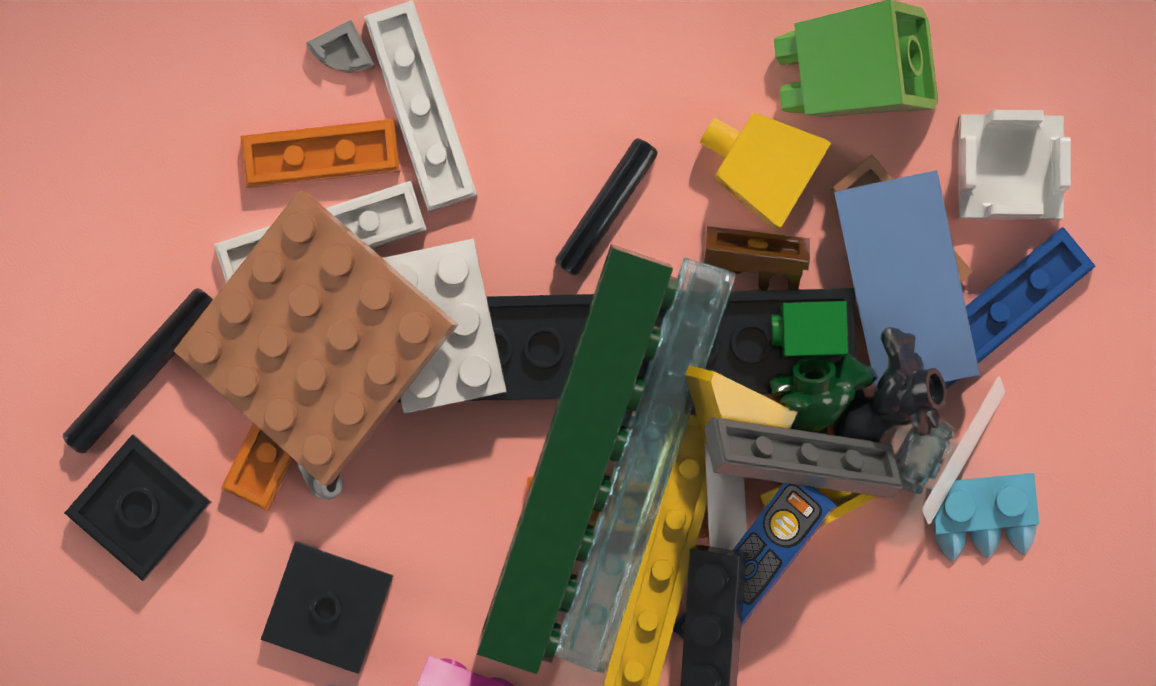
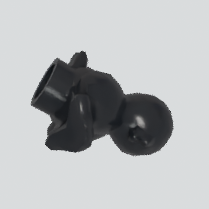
M885 328L881 333L880 339L888 356V368L879 379L873 397L865 396L863 389L856 392L854 399L833 423L834 436L882 443L888 431L893 427L912 424L919 436H926L931 434V427L936 428L938 422L942 419L940 410L946 402V387L941 373L936 368L923 370L924 365L921 357L914 353L915 335L904 333L897 328Z

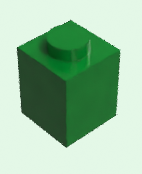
M847 301L781 304L780 315H771L772 347L781 346V358L847 355Z

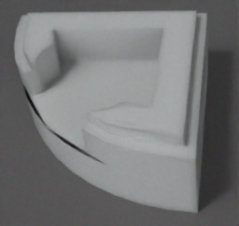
M352 20L306 42L311 53L321 63L336 71L359 73L376 68Z

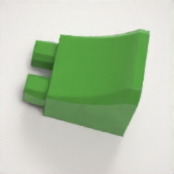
M885 0L794 23L795 31L774 38L775 57L779 65L799 64L801 82L781 85L780 100L783 112L802 113L817 117H835L932 110L938 104L930 24L927 14L922 7L895 0Z

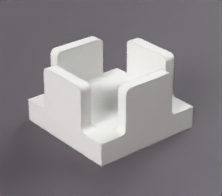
M991 110L986 115L961 114L958 117V219H1064V192L1069 190L1071 186V138L1064 137V116L1044 115V110Z

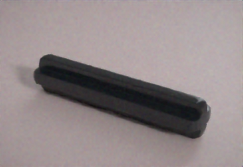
M636 138L632 142L556 256L555 263L558 267L573 276L580 273L656 159L658 151L655 147L640 138Z

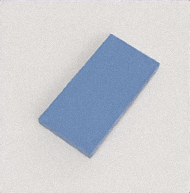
M929 171L834 192L870 365L878 376V379L874 382L875 389L879 379L888 368V356L880 339L881 333L888 327L897 328L904 333L915 335L914 353L921 357L924 365L923 370L936 368L941 373L944 382L980 375L938 171Z

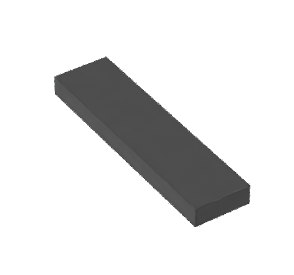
M715 417L704 427L714 473L894 498L903 489L892 444Z

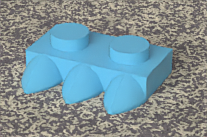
M1034 473L955 480L932 520L934 537L941 552L950 561H955L963 550L966 532L969 531L975 547L986 558H990L999 545L1001 531L1004 528L1012 546L1019 553L1026 554L1034 542L1037 525H1040ZM937 482L929 483L930 493Z

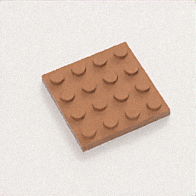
M298 190L174 349V352L323 486H327L333 483L459 324L306 191Z

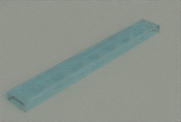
M684 257L677 277V280H679L677 292L670 311L666 310L660 329L662 335L655 357L652 362L649 361L644 377V390L636 412L632 413L626 431L628 432L626 444L619 463L616 462L610 479L611 488L602 513H599L593 531L595 533L586 562L582 564L576 582L578 585L569 612L566 613L560 631L561 636L554 655L594 672L605 673L693 407V400L685 373L689 365L702 369L706 367L736 276L731 271Z

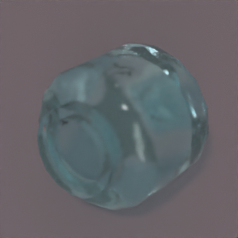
M940 420L936 428L931 427V434L926 436H919L912 424L897 427L890 444L893 446L903 489L921 494L924 488H934L960 443L954 436L956 429L952 425Z

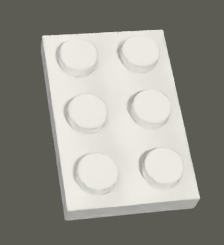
M474 238L383 258L459 324L401 396L404 414L506 393Z

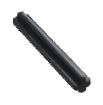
M200 288L194 289L63 433L62 438L68 446L81 454L86 453L176 354L174 349L213 301L211 296Z

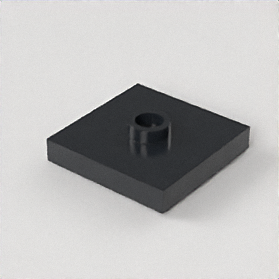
M132 434L64 514L140 580L145 581L213 501L140 438Z
M295 541L260 640L359 674L394 575Z

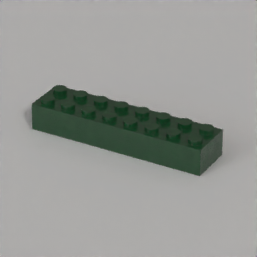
M610 244L479 637L476 655L534 674H538L542 660L549 663L553 661L561 636V624L555 621L559 611L569 612L578 585L576 583L578 575L572 573L575 561L586 562L593 542L594 526L588 524L592 510L602 513L611 488V476L605 475L609 460L618 463L620 461L628 437L627 427L621 424L626 409L636 412L645 386L644 377L638 376L643 359L653 361L661 339V328L654 326L659 310L661 308L670 311L677 292L679 280L671 276L673 267L670 263Z

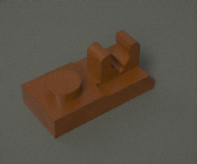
M707 226L703 267L714 268L717 272L725 275H738L742 272L755 273V271H758V287L760 290H768L769 280L772 276L783 274L788 278V290L799 289L803 270H809L810 238Z

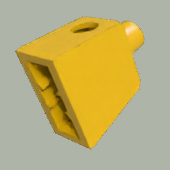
M753 112L741 132L714 117L700 139L699 144L724 158L714 180L766 225L778 232L831 145V142Z

